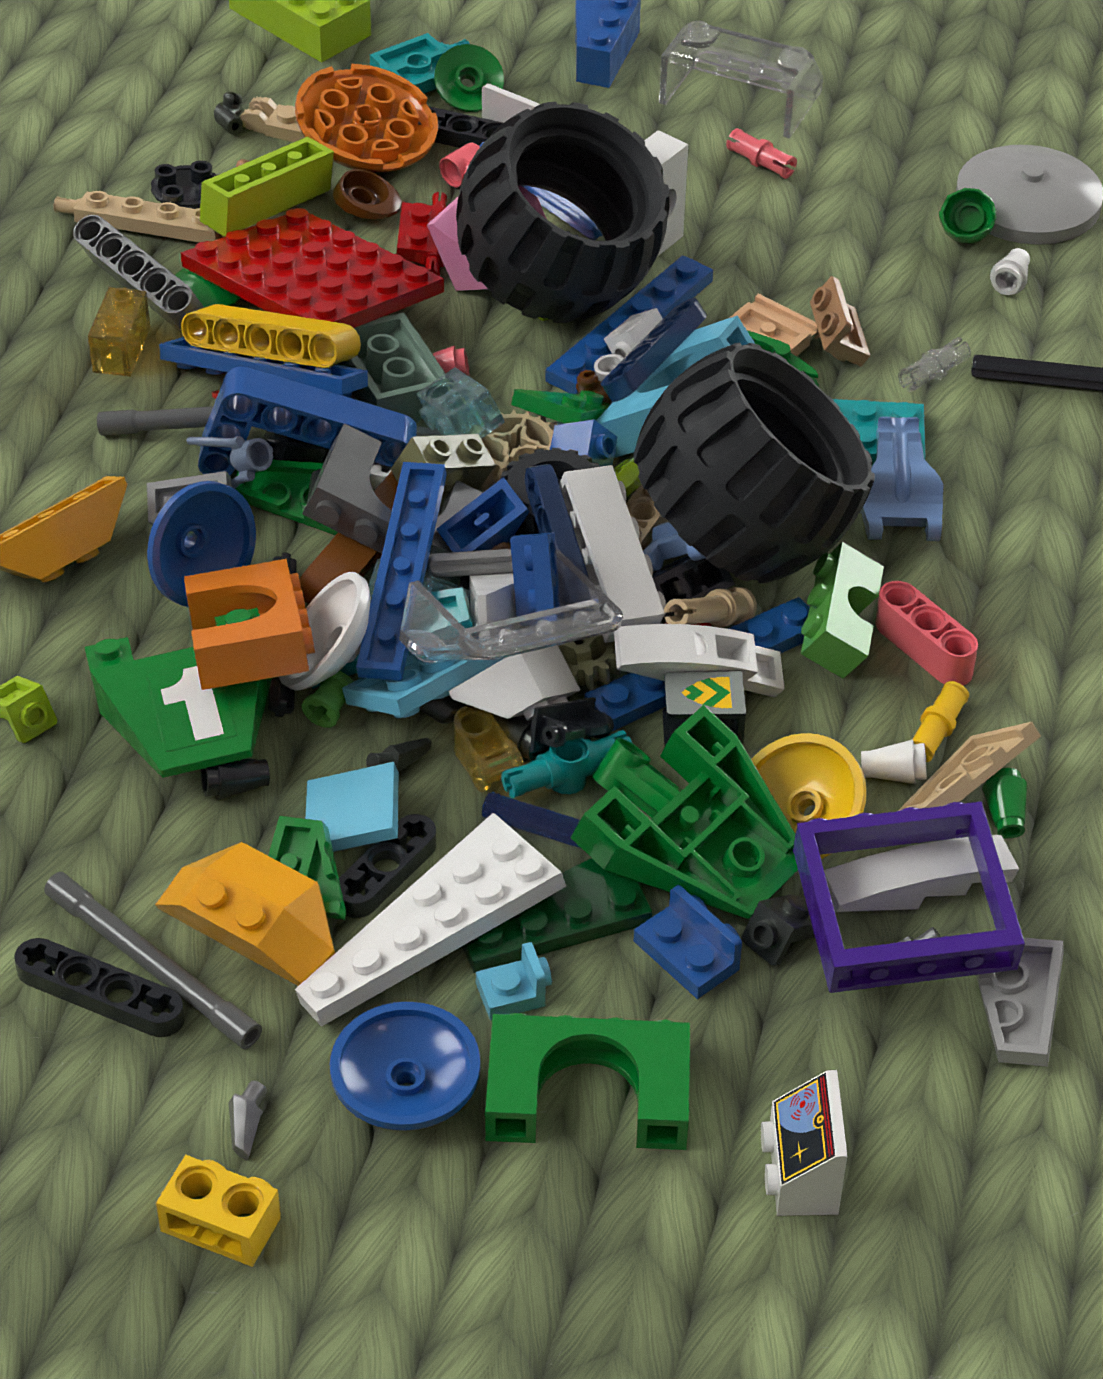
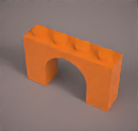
M287 559L184 576L201 690L309 671L307 655L315 653L313 636L309 625L307 609L305 608L299 574H290ZM258 608L260 614L258 617L238 623L216 626L214 617L226 615L236 609L248 610Z

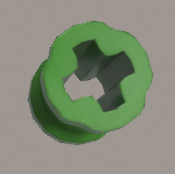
M338 671L335 675L322 681L316 692L308 695L302 703V711L305 716L318 726L324 728L335 726L340 718L339 711L344 703H346L342 688L354 681L342 671Z

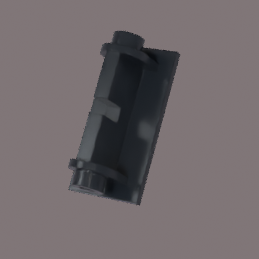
M594 697L535 707L531 724L530 752L548 750L550 746L555 748L562 747L567 741L583 738L591 741V737L597 739L607 737L614 728V721L606 713L595 710L596 698Z

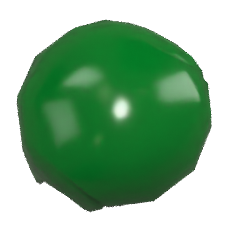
M963 188L947 195L939 211V218L946 235L955 242L970 245L980 242L993 230L997 218V209L991 197L982 190Z

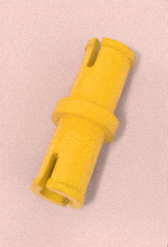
M954 681L946 682L934 704L927 707L921 715V725L913 737V743H925L926 762H930L933 759L935 751L944 737H948L953 733L956 728L955 719L963 705L968 701L969 692L960 683Z

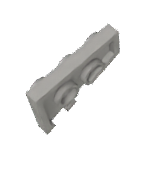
M1024 938L1025 946L1018 970L979 974L976 977L998 1062L1048 1067L1064 945L1063 941Z

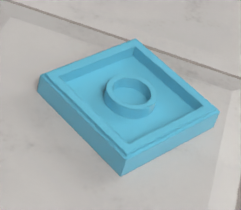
M389 762L307 781L305 819L323 821L329 829L333 852L398 838L399 772L395 763Z

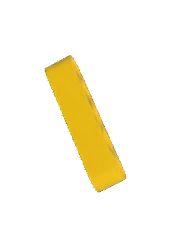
M221 304L211 305L190 312L183 317L181 322L182 335L194 347L320 368H329L354 358L358 355L361 346L357 331L352 326L344 323Z

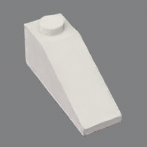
M513 573L469 576L470 608L478 639L491 638L520 624L517 622Z

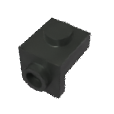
M789 894L759 901L741 936L742 942L769 964H780L792 942L815 937L806 900Z

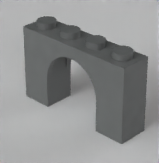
M344 423L327 454L302 514L382 553L392 510L380 501L370 483V470L382 442ZM458 480L455 481L440 506L430 555L452 553V550L436 528L480 496L482 492ZM427 564L425 575L452 589H455L460 578H462V576L434 578L429 575Z

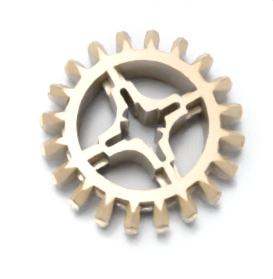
M513 409L511 414H503L497 411L496 416L493 418L483 415L481 423H471L469 432L464 434H479L496 465L480 487L482 492L484 493L497 483L502 472L507 471V465L511 461H519L518 456L525 453L532 454L534 450L542 448L550 450L554 425H557V422H547L546 417L541 415L533 417L530 411H527L525 414H517Z

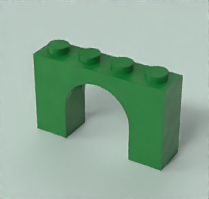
M522 1013L493 1014L485 1108V1141L536 1143L538 1099L546 1081L553 1074L566 1067L577 1064H597L613 1069L621 1074L634 1089L637 1098L636 1148L687 1150L690 1023L674 1022L671 1020H625L618 1017L598 1019L576 1018L570 1015L553 1017L531 1016Z

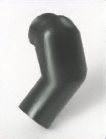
M228 91L223 95V101L216 106L214 118L230 134L237 135L243 129V121L239 118L242 111L240 104L243 99L240 94Z

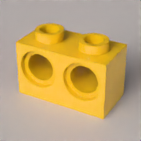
M189 1155L184 1156L156 1202L161 1232L251 1267L254 1266L281 1219L278 1189L273 1188L268 1182L257 1177L247 1178L226 1170L218 1162L213 1160L202 1161ZM197 1196H205L201 1199H192ZM241 1214H251L247 1217H238Z

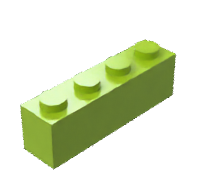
M307 136L203 181L201 185L200 222L226 237V234L230 231L243 230L260 220L287 211L289 208L331 190L334 151Z

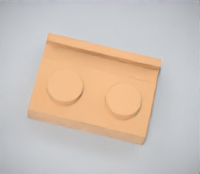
M759 293L755 296L753 303L747 302L729 317L738 315L746 330L790 345L791 353L795 356H798L810 345V340L820 337L815 321Z

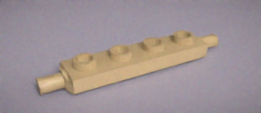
M87 191L82 198L77 200L61 198L59 196L54 200V211L74 214V222H78L88 215H98L115 229L193 242L214 241L225 237L200 222V208L180 207L171 202L155 203L143 201L139 197L124 198L112 196L103 191Z

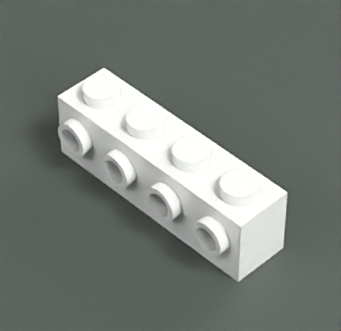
M613 465L564 472L559 486L593 588L596 603L595 614L605 643L615 641L614 630L617 627L660 624L665 616V599L663 594L656 589L652 578L653 568L651 559L642 550L639 541L638 523L634 517L630 516L626 505L625 486L622 481H618Z

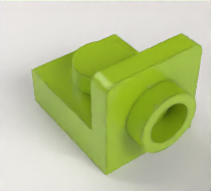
M17 675L0 685V717L9 721L17 741L26 743L57 724V717L41 684Z

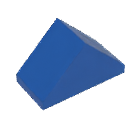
M503 477L436 528V530L452 552L491 550L500 543H510L511 537L515 535L530 511Z

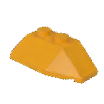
M106 476L1 533L0 570L22 578L40 579L41 582H48L64 574L63 567L73 561L81 563L99 554L98 548L111 541L127 488L125 478Z
M243 842L182 867L155 904L159 910L297 986L335 954L318 882Z

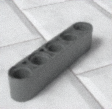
M88 215L79 220L73 230L74 238L92 261L181 333L183 317L190 312L205 308L188 285L102 217Z

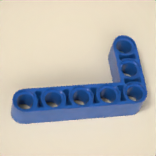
M241 366L229 370L225 375L202 437L234 438L241 436L246 441L253 426L330 449L345 423L382 442L374 462L392 467L413 436H417V425L411 417L405 414ZM201 446L198 460L200 472L202 474L226 471L231 475L235 469L230 462L232 449L228 447Z

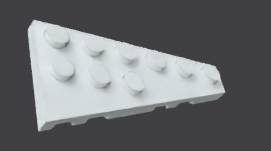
M493 812L295 989L300 1004L322 1027L565 888L566 884L562 872Z

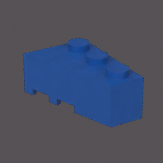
M575 0L576 82L610 88L640 33L641 0Z

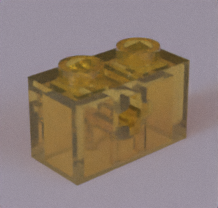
M108 287L88 334L92 371L94 373L131 377L151 328L146 291Z

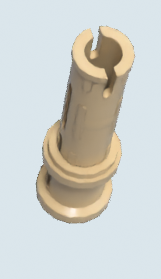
M734 587L728 590L715 589L702 598L670 600L664 608V613L674 612V616L665 617V620L668 624L691 625L710 623L714 627L722 628L731 624L737 625L753 618L757 610V603L752 592L744 587Z

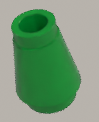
M1001 768L985 781L982 786V792L997 828V834L1001 835L1002 838L1012 839L1023 835L1025 832L1027 782L1021 777V773L1017 769Z

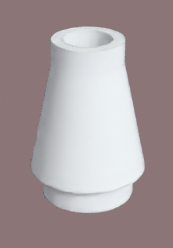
M1020 248L1011 250L1006 257L996 263L991 269L990 279L992 285L1000 294L1012 295L1019 293L1025 288L1028 265L1030 263V256L1025 250Z
M912 739L871 751H861L864 778H878L916 784V780L927 779L925 743L914 744Z

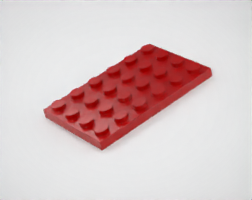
M301 208L288 210L286 215L275 219L260 220L255 226L244 230L230 231L226 234V237L214 241L199 242L195 245V248L181 252L182 267L267 312L344 323L353 328L444 293V278L428 271L423 266H418L403 259L401 255L393 254L379 247L378 244L368 242L356 236L353 232L345 231L331 224L330 221L314 216Z

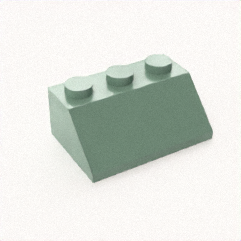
M405 313L381 317L354 328L360 337V351L354 358L337 364L368 370V386L352 392L358 401L405 414L411 417L416 424L451 389L450 379Z

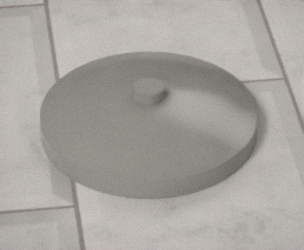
M1034 145L1001 146L977 154L967 161L960 170L956 191L963 188L980 189L990 196L997 209V218L993 230L989 234L1007 241L1024 244L1059 243L1082 235L1097 222L1103 203L1102 184L1098 176L1086 164L1064 152Z

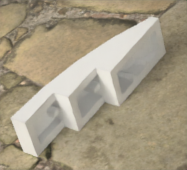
M992 835L1006 882H1012L1019 867L1002 836ZM968 837L911 845L866 856L824 870L836 912L919 909L922 901L927 896L966 895L972 883L981 882Z

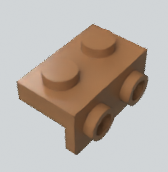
M830 276L825 284L815 291L810 301L824 351L831 353L840 361H849L862 367L870 357V353L856 309L846 303L839 279Z

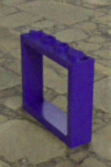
M982 801L972 803L953 802L945 806L922 809L908 807L896 812L879 814L860 813L853 817L829 820L816 818L808 822L797 823L793 852L829 993L1018 970L1025 942ZM964 837L969 838L996 928L995 931L844 949L820 857L821 854Z

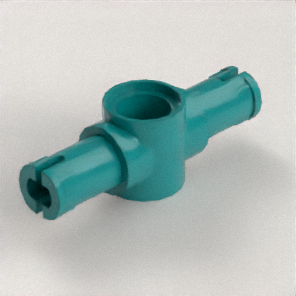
M621 730L595 741L580 738L569 740L562 747L555 748L550 746L549 752L538 755L535 761L502 771L501 780L506 792H509V796L512 799L544 786L561 794L577 793L585 787L587 776L594 773L618 737L631 743L632 741L629 736L626 737L627 733Z

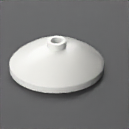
M355 572L344 573L327 584L310 602L306 609L315 653L307 655L309 671L279 676L282 684L291 690L311 688L335 675L347 663L352 662L357 657L368 626L371 597L365 578Z

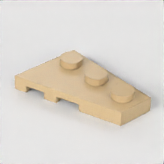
M1028 722L970 736L898 811L908 807L922 809L960 802L1041 737L1033 722Z

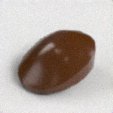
M351 169L344 173L333 189V198L336 204L345 212L362 219L388 218L397 214L401 208L402 200L397 190L382 177L371 171Z

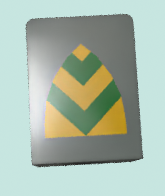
M742 671L665 673L666 707L662 710L664 748L673 732L702 705L708 708L736 734L743 745L746 707Z

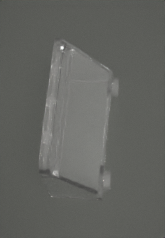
M556 550L561 607L465 629L420 581L410 582L408 586L399 640L419 660L428 663L446 660H498L614 632L621 627L623 613L561 551Z

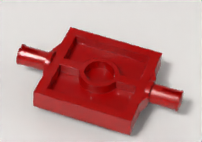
M435 192L432 195V205L402 202L396 254L401 255L407 261L425 265L428 271L440 276V267H445L427 224L446 208L448 198L442 192L441 201H438L439 192Z

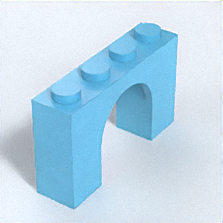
M738 315L694 330L639 388L622 400L612 402L596 420L618 437L614 458L635 451L636 443L647 415L664 390L681 373L700 359L721 348L739 342L742 346L748 343L755 344Z

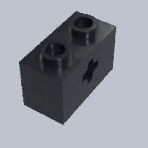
M688 555L662 567L660 570L654 571L652 574L656 589L663 594L666 604L673 599L706 597L710 591L727 589L735 585L730 573L725 569L717 568L707 561L706 558L694 561ZM666 612L661 621L665 620V617L674 616V612Z

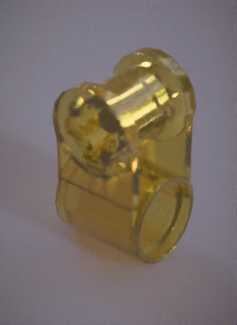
M465 706L458 710L454 717L453 751L468 772L477 790L480 792L487 791L492 783L501 780L502 771L524 765L522 756L515 743L507 737L492 713L473 706Z

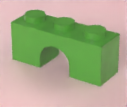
M841 542L830 554H823L814 566L813 575L816 576L815 583L807 599V604L810 605L809 614L801 629V634L804 635L801 654L842 679L869 656L874 626L858 615L879 596L884 566L844 542Z

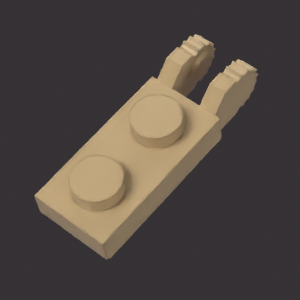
M254 97L249 103V108L245 109L240 116V119L243 121V127L254 132L263 133L265 136L291 142L305 138L297 123L295 107L280 104L277 106L271 98Z

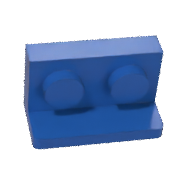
M555 533L512 536L510 545L517 622L520 624L538 623V625H550L560 622L562 616Z
M680 885L670 890V902L667 908L634 929L633 941L696 999H699L740 970L742 941L737 931L731 925L723 924L707 909L699 897L690 895Z

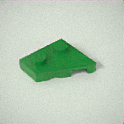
M514 389L511 401L512 406L564 424L597 420L611 404L603 402V395L582 390L580 394Z
M279 816L268 856L318 882L327 918L345 920L346 910L328 827L320 820Z

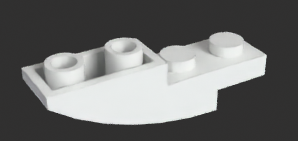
M643 624L621 626L614 630L618 670L663 681L666 672L742 671L744 690L771 697H776L784 690L780 652L756 646L754 634L725 628L689 624Z

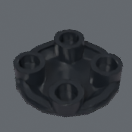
M203 160L195 161L191 165L175 167L170 164H161L155 168V177L151 182V193L161 203L171 202L180 207L198 209L201 204L202 182L217 175L212 172V164Z

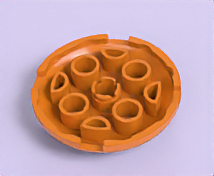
M351 64L350 69L334 71L332 66L324 68L312 74L304 81L296 97L295 115L304 137L308 136L333 150V161L351 169H363L381 173L409 167L420 161L430 151L438 132L437 114L432 113L427 105V96L405 78L374 66Z

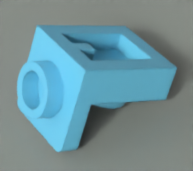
M532 942L522 944V959L520 961L476 972V986L490 1020H492L493 1014L521 1013L544 1007L546 986L552 984L548 962L545 957L538 958Z

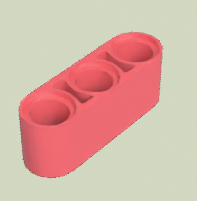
M903 581L885 583L879 592L875 621L879 632L939 682L945 684L946 682L954 681L963 686L968 684L972 680L978 649L976 637L911 584Z

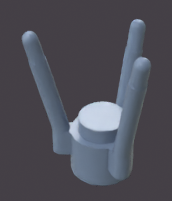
M241 436L234 438L188 437L186 440L189 445L228 447L232 449L230 462L239 471V475L231 480V487L234 489L245 482L253 481L255 472L269 468L273 459V448L261 438L245 441Z

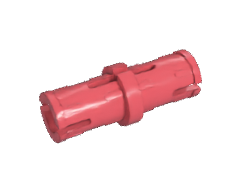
M739 128L734 129L730 133L729 137L737 140L735 143L727 140L726 147L730 151L750 159L752 165L756 167L764 166L785 179L793 174L794 170L784 165L789 164L796 167L797 159L794 156L774 148L772 142L766 139L758 140Z

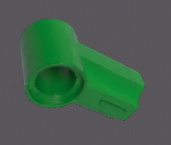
M619 737L592 774L594 780L607 791L615 786L651 818L683 790L649 764L651 759L644 751L633 743Z

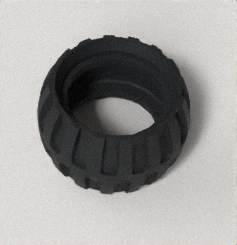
M556 101L542 103L531 110L526 109L501 124L474 155L464 175L457 201L458 244L461 255H465L468 260L469 271L477 282L481 281L492 292V297L503 305L507 303L520 310L522 315L529 318L537 319L541 317L552 319L553 323H568L579 317L584 320L608 310L630 294L651 269L666 234L670 207L669 187L667 184H664L663 167L658 158L652 156L645 146L643 138L635 131L632 133L620 124L618 118L607 112L602 114L589 109L588 105L573 102L570 105L557 104ZM518 186L544 189L570 201L595 223L604 236L605 241L585 239L555 226L530 205Z
M739 342L721 348L700 359L681 373L664 390L653 405L641 428L634 451V463L638 465V477L643 488L648 491L657 511L663 518L668 520L678 532V535L689 546L692 545L704 555L706 560L717 568H723L743 581L757 580L759 584L769 583L791 575L813 563L833 548L850 529L862 510L873 486L875 474L871 471L873 462L869 452L865 450L860 440L861 436L854 425L850 424L839 410L840 407L834 400L827 396L807 374L789 364L785 358L775 352L766 351L760 345L753 343L742 346Z

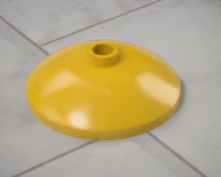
M812 733L794 734L768 744L751 759L795 834L797 823L808 822L816 818L829 820L853 817L864 812L866 782L863 771L848 749L834 739ZM815 805L814 811L804 816L806 808ZM821 854L820 857L823 859L830 854Z

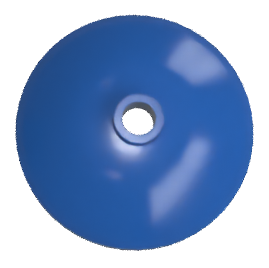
M201 481L186 486L167 501L152 526L147 550L150 575L161 594L172 602L189 607L184 576L251 564L256 544V525L252 510L246 499L237 490L228 485L215 481Z
M419 1002L384 1004L362 1013L352 1020L339 1034L330 1056L332 1086L341 1103L352 1114L369 1124L392 1130L426 1128L453 1116L472 1097L480 1077V1052L471 1031L450 1012ZM404 1083L412 1084L410 1086H401Z

